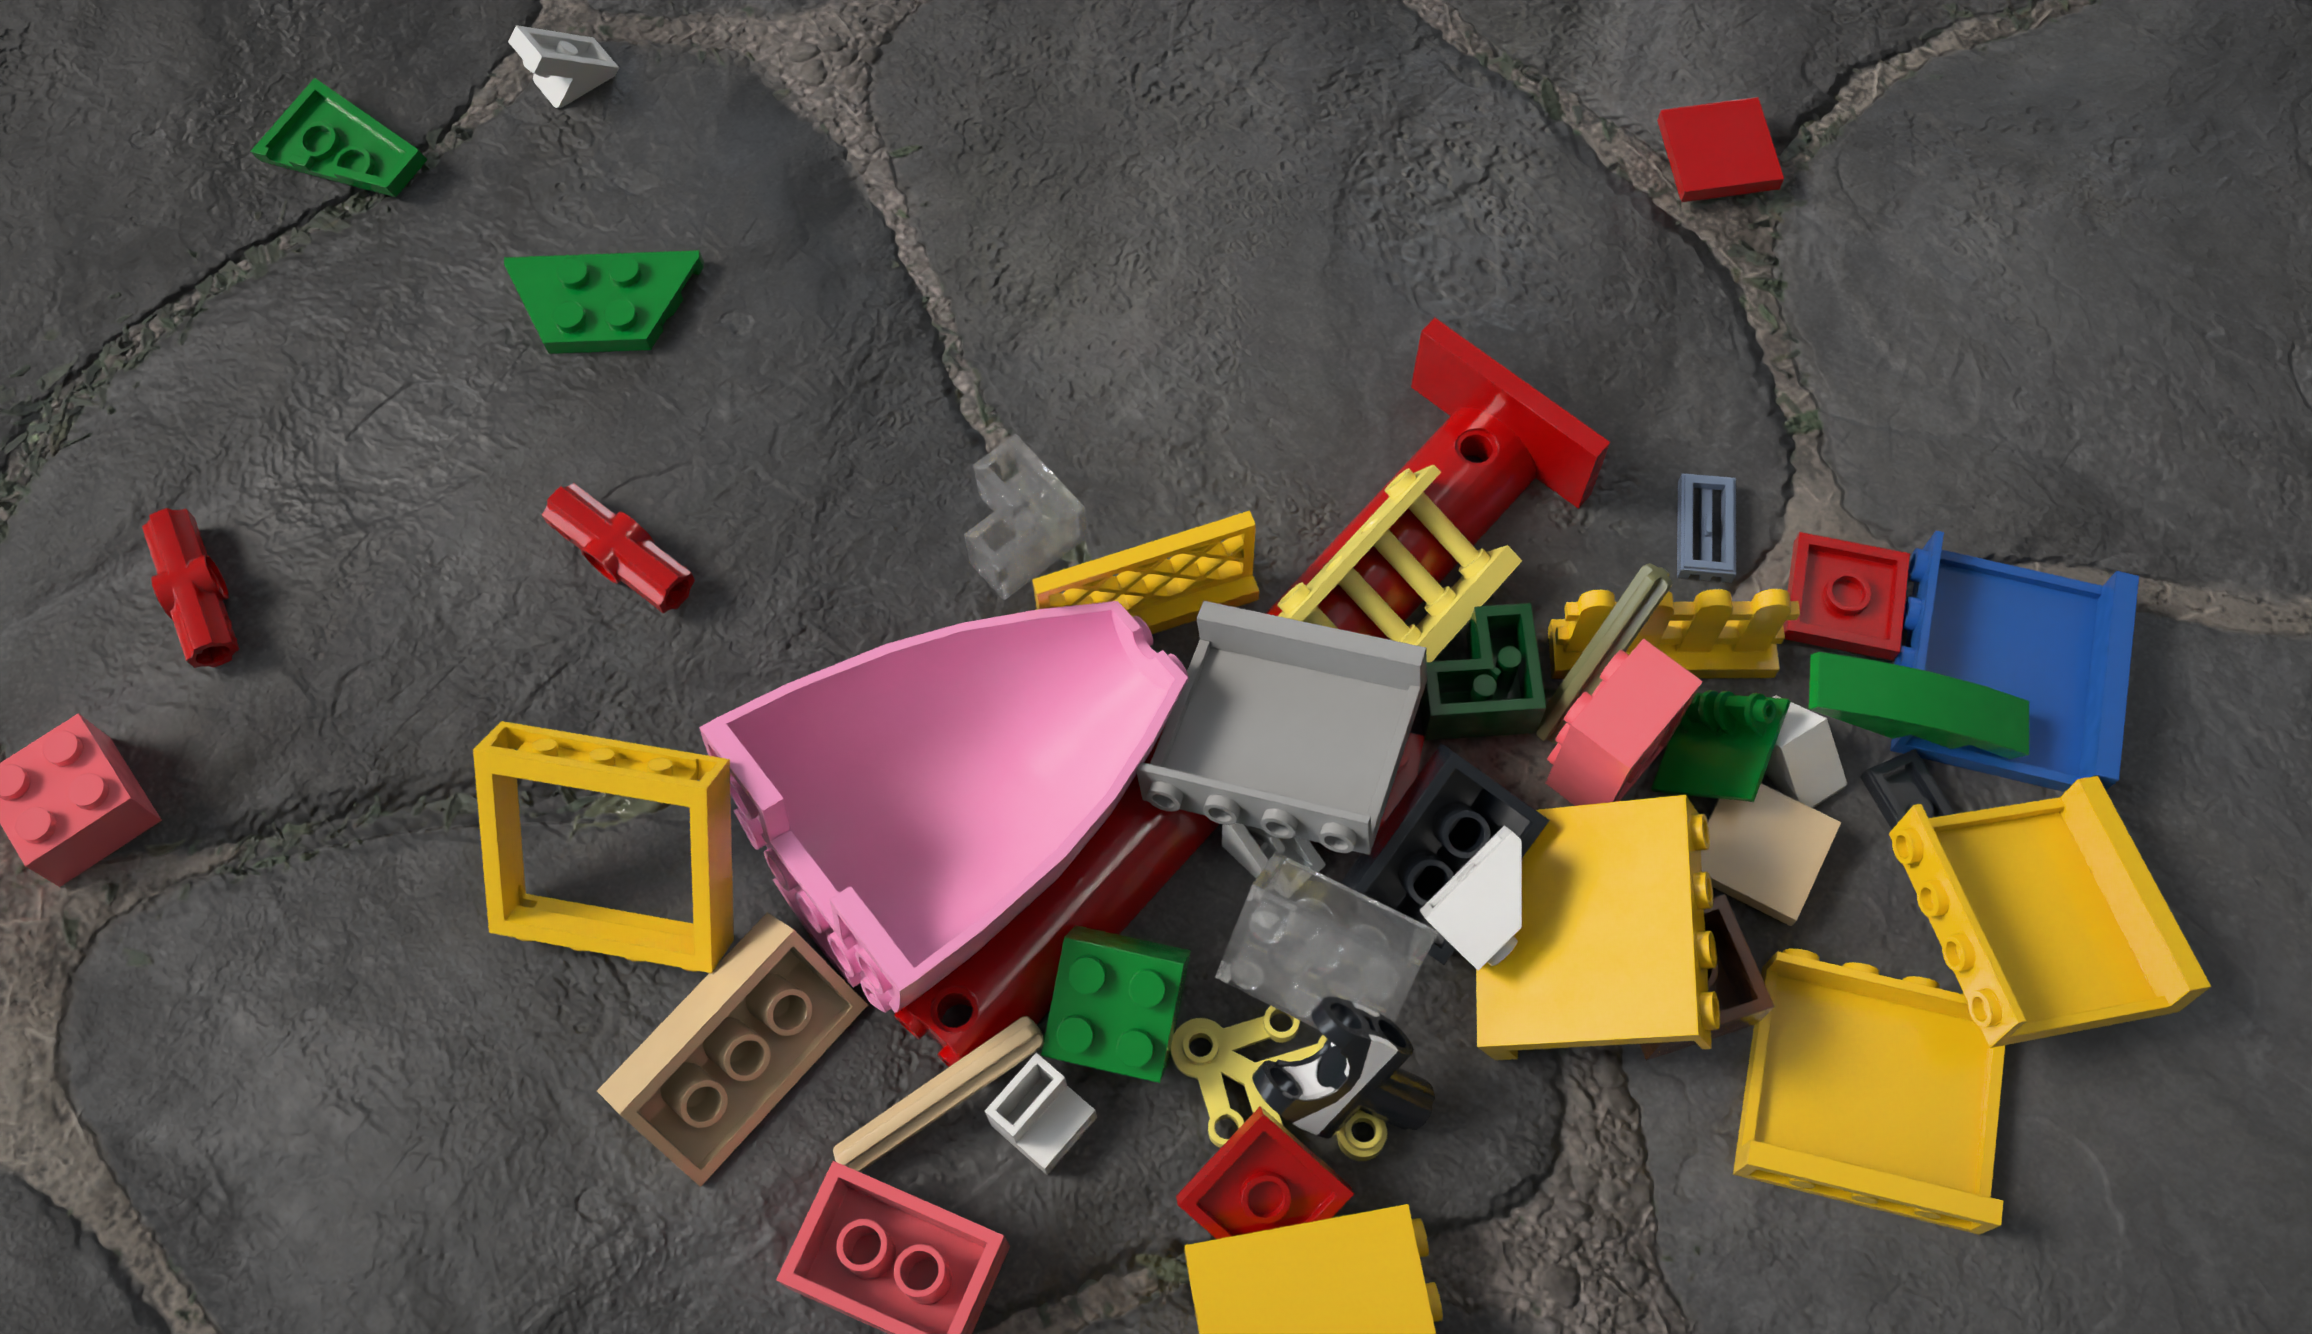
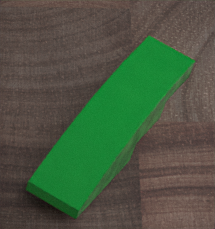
M1824 652L1811 654L1809 710L1891 739L1913 735L1949 749L1972 745L2008 759L2029 755L2028 700L1987 686L1925 670Z

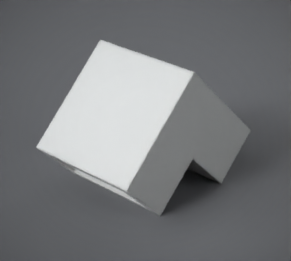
M1037 1053L985 1110L991 1126L1046 1175L1050 1173L1097 1118L1096 1110L1069 1088L1065 1077Z

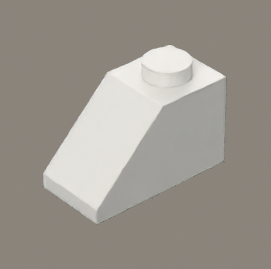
M1503 826L1420 909L1424 918L1478 971L1487 962L1491 966L1501 962L1516 946L1518 940L1514 935L1522 928V840L1506 826Z

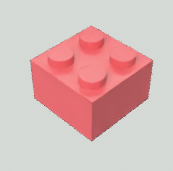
M79 713L0 763V824L25 867L59 887L162 821L112 739Z

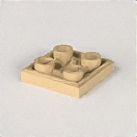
M1762 783L1754 802L1718 798L1707 821L1710 847L1709 850L1701 851L1702 872L1709 873L1713 888L1792 926L1800 915L1841 822Z

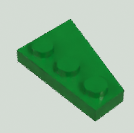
M316 78L308 84L250 151L259 161L392 197H396L427 161V158L417 148Z

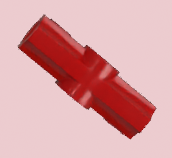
M575 483L566 487L560 486L547 499L546 509L542 513L546 523L560 533L567 541L581 549L587 561L608 580L615 584L622 581L663 614L668 610L677 609L689 597V591L695 582L692 573L669 554H666L657 547L646 530L630 516L621 511L615 515Z
M165 508L150 514L148 522L142 526L157 571V575L151 577L152 587L163 610L174 622L186 661L194 668L205 666L215 668L231 661L233 654L239 650V646L223 600L229 598V592L220 570L211 557L207 555L195 517L187 509L172 510Z

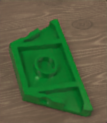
M700 250L504 257V266L549 354L652 350L663 332L665 321L674 315L683 301L682 289L693 273L696 275L701 273L704 261Z

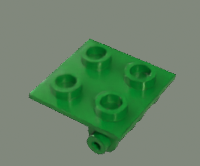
M1715 690L1696 693L1668 743L1651 790L1661 793L1754 802L1791 701L1786 698L1765 697L1761 693H1752L1749 696L1734 695L1730 691L1718 693Z

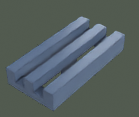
M1681 474L1678 481L1677 578L1688 579L1690 574L1699 575V580L1710 581L1712 576L1721 577V582L1732 583L1736 576V478ZM1693 488H1699V560H1693ZM1712 489L1721 490V562L1712 561Z

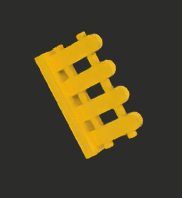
M1712 589L1699 593L1693 602H1673V594L1668 591L1626 653L1630 655L1644 638L1697 678H1774L1780 670L1777 644H1782L1785 639L1783 624L1786 620H1797L1800 615L1799 602L1790 601L1789 592L1783 589L1761 591L1753 597L1752 601H1732L1729 591ZM1608 590L1585 592L1579 597L1578 602H1566L1564 607L1565 619H1551L1548 626L1552 679H1565L1616 605L1617 602H1615L1613 592Z

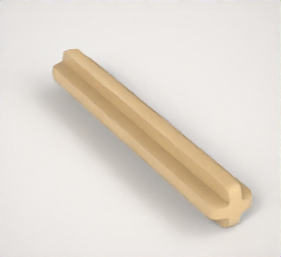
M1021 1017L836 1144L833 1148L835 1161L858 1172L863 1171L1042 1048L1044 1038L1041 1030L1030 1017Z

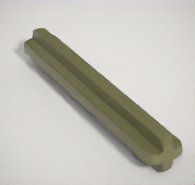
M1651 563L1641 567L1547 703L1545 713L1537 729V736L1541 740H1548L1553 744H1558L1555 739L1567 723L1564 721L1567 712L1584 692L1592 696L1596 688L1603 681L1600 675L1611 659L1621 649L1625 652L1672 587V581L1666 569Z

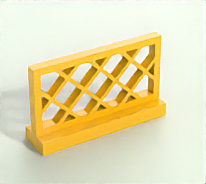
M1249 510L1032 579L1037 606L1036 610L1118 601L1132 617H1140L1147 624L1151 633L1155 634L1197 620L1203 601L1232 607L1259 600V588L1253 576L1255 521Z

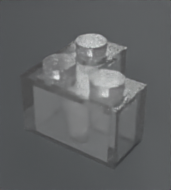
M1017 434L973 465L979 496L994 512L964 534L970 564L1003 600H1006L1088 538L1085 507Z

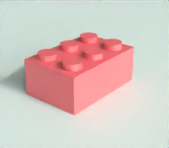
M1644 638L1630 655L1621 649L1601 673L1600 678L1603 681L1596 688L1592 696L1584 692L1564 717V721L1567 723L1557 735L1555 741L1558 744L1547 758V761L1553 764V767L1545 784L1574 806L1621 801L1667 746L1703 682Z
M833 1161L776 1280L796 1293L887 1334H972L1010 1245L1005 1236Z

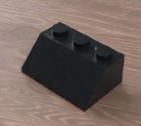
M1441 743L1378 830L1370 855L1362 853L1339 885L1350 900L1445 965L1456 949L1424 918L1420 909L1503 826L1509 828L1522 840L1523 858L1550 820Z

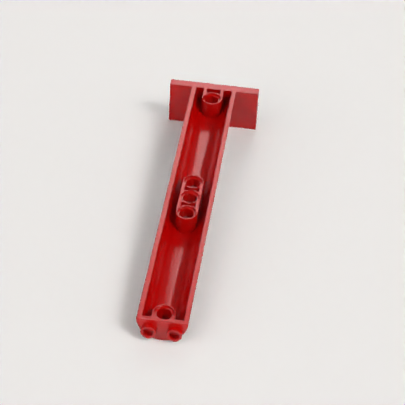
M1434 317L1421 331L1411 388L1446 412L1450 417L1265 614L1278 616L1282 612L1278 607L1280 600L1297 584L1303 582L1307 585L1390 497L1385 492L1386 487L1408 468L1415 473L1434 464L1441 471L1423 492L1474 546L1535 478L1579 509L1592 494L1610 442ZM1469 455L1476 456L1484 462L1474 463L1466 460L1464 457ZM1409 509L1389 528L1391 533L1438 583L1457 565L1458 562ZM1374 546L1353 567L1404 622L1424 601ZM1338 584L1317 605L1338 629L1389 639ZM1163 730L1144 763H1151ZM1136 774L1112 814L1061 876L975 955L915 1001L895 1013L894 1017L917 1039L920 1040L927 1033L943 1048L937 1056L948 1067L1023 1016L1030 1017L1035 1024H1038L1050 1011L1064 937L1071 929L1077 925L1119 935L1218 827L1219 823L1210 820L1205 815L1181 809L1177 811L1161 810L1150 802L1142 800ZM954 1005H967L973 1009L971 1018L961 1027L952 1028L942 1024L943 1015Z

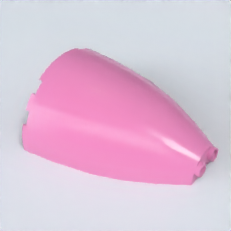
M1118 601L1038 609L969 621L887 643L787 683L713 719L699 728L708 755L730 759V795L738 807L734 810V813L752 846L758 850L766 845L767 850L764 851V856L776 877L773 881L797 918L825 956L853 988L861 983L870 1004L885 1013L890 1009L897 1013L975 955L1061 876L1114 811L1135 778L1137 767L1141 762H1145L1152 751L1189 678L1184 665L1174 654L1170 653L1167 655L1163 650L1157 653L1150 647L1153 645V636L1147 624L1140 617H1132Z

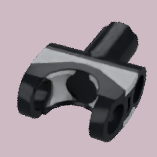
M1333 996L1323 998L1311 1012L1312 1020L1316 1027L1328 1039L1323 1048L1314 1055L1299 1061L1288 1062L1279 1059L1276 1062L1264 1061L1252 1075L1253 1083L1259 1094L1274 1111L1297 1127L1326 1139L1332 1138L1358 1110L1403 1130H1417L1431 1116L1432 1105L1435 1099L1433 1087L1427 1080L1400 1068L1413 1054L1414 1050L1406 1034L1382 1014L1361 1004Z

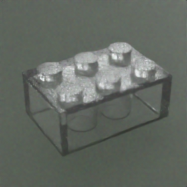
M1275 852L1251 886L1215 978L1316 1029L1318 1028L1312 1020L1311 1012L1327 996L1338 997L1361 1004L1382 1014L1396 1024L1438 935V931Z

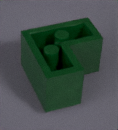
M1531 603L1474 607L1466 633L1469 660L1427 662V682L1419 703L1424 741L1532 734L1537 732L1545 713L1546 702Z

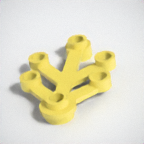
M1284 1002L1275 1003L1266 1010L1264 1016L1226 1028H1222L1210 1019L1195 1018L1183 1023L1174 1033L1171 1044L1173 1062L1183 1074L1198 1079L1210 1117L1208 1123L1209 1138L1217 1147L1221 1148L1229 1140L1223 1139L1216 1134L1214 1128L1218 1121L1231 1119L1236 1123L1238 1129L1244 1124L1242 1116L1230 1108L1222 1074L1244 1085L1253 1113L1261 1106L1282 1124L1280 1115L1265 1102L1256 1089L1252 1079L1253 1073L1264 1061L1276 1062L1279 1059L1291 1062L1308 1058L1323 1048L1328 1039L1322 1035L1317 1044L1256 1063L1234 1052L1267 1039H1272L1279 1043L1293 1039L1298 1032L1300 1018L1297 1010L1292 1005ZM1283 1013L1291 1018L1293 1025L1288 1031L1279 1032L1273 1029L1270 1019L1276 1014ZM1196 1038H1205L1211 1043L1212 1050L1208 1055L1198 1057L1191 1053L1189 1049L1190 1043ZM1358 1110L1336 1133L1338 1145L1342 1152L1353 1160L1367 1161L1373 1159L1381 1152L1386 1142V1124L1383 1120ZM1358 1122L1368 1123L1374 1130V1138L1368 1142L1356 1140L1352 1135V1126Z

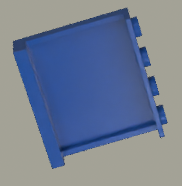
M1935 531L1923 549L1916 548L1913 551L1909 561L1908 580L1914 581L1912 597L1909 596L1905 601L1903 629L1907 630L1905 646H1901L1900 653L1895 658L1894 664L1976 683L2028 700L2029 755L2008 759L1972 745L1949 749L1913 735L1892 739L1890 751L1904 754L1916 749L1923 759L2066 792L2077 779L2098 776L2107 791L2119 780L2139 576L2116 571L2103 586L1942 550L1944 532Z

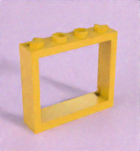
M501 721L473 749L489 933L515 937L521 941H537L569 947L575 951H592L625 957L631 961H647L680 967L687 971L712 973L734 941L730 759ZM517 778L689 807L693 923L526 894Z

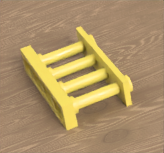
M1434 464L1415 473L1408 468L1386 487L1385 492L1390 497L1307 585L1303 582L1297 584L1280 600L1278 607L1282 612L1278 616L1338 629L1317 606L1338 584L1390 640L1426 647L1427 662H1432L1471 619L1474 607L1482 606L1522 560L1508 545L1487 552L1483 548L1477 550L1423 492L1441 471ZM1407 509L1419 519L1461 565L1458 571L1462 576L1451 588L1449 586L1442 588L1389 530ZM1372 546L1378 550L1426 602L1424 609L1428 614L1417 626L1414 624L1407 626L1353 568Z

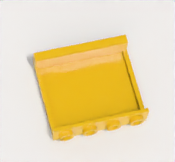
M2098 776L2077 779L2058 798L1928 818L1922 804H1916L1909 809L1889 833L1894 854L1898 861L1903 864L1917 893L1918 905L1924 915L1928 917L1942 946L1944 960L1947 966L1954 972L1968 1001L1971 1018L1980 1027L1989 1048L2177 1013L2212 987Z
M1686 795L1536 810L1550 821L1522 858V928L1514 935L1518 942L1513 950L1495 966H1491L1487 962L1479 971L1476 969L1477 1047L1494 1060L1518 1059V1050L1695 1041L1702 1050L1712 1049L1711 1030H1717L1720 1027V1009L1715 991L1708 992L1707 969L1716 968L1717 955L1712 931H1705L1704 909L1713 907L1711 878L1708 872H1702L1701 851L1709 850L1710 834L1706 815L1698 814Z
M1785 949L1783 952L1777 951L1762 967L1761 976L1775 1007L1759 1023L1754 1025L1733 1175L1978 1235L2001 1226L2003 1200L1991 1198L2005 1045L1989 1048L1980 1027L1971 1018L1968 1001L1964 993L1960 994L1940 989V984L1929 978L1909 976L1900 980L1879 975L1880 971L1878 968L1864 963L1850 962L1839 966L1819 961L1820 957L1816 953L1808 950Z
M1408 1204L1185 1245L1184 1252L1199 1334H1436L1434 1322L1443 1320L1437 1286L1435 1282L1425 1283L1420 1261L1421 1257L1429 1256L1424 1224L1421 1218L1411 1219Z

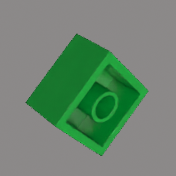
M1075 925L1064 937L1041 1056L1160 1083L1169 1064L1171 1044L1176 1029L1191 950Z

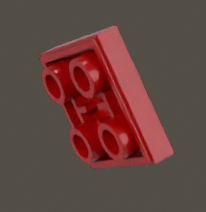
M1759 97L1662 109L1660 111L1657 122L1681 202L1779 190L1781 188L1784 176Z

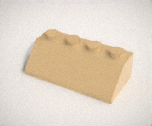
M767 912L717 964L714 971L709 973L597 1092L628 1123L701 1187L868 1004L794 929Z

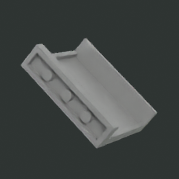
M1203 601L1197 616L1200 640L1187 670L1188 683H1186L1167 720L1151 763L1141 762L1136 769L1142 800L1148 801L1153 806L1165 811L1181 809L1202 814L1210 820L1223 825L1239 823L1260 828L1266 833L1281 839L1297 837L1318 842L1324 847L1339 853L1355 851L1370 855L1427 682L1426 647Z

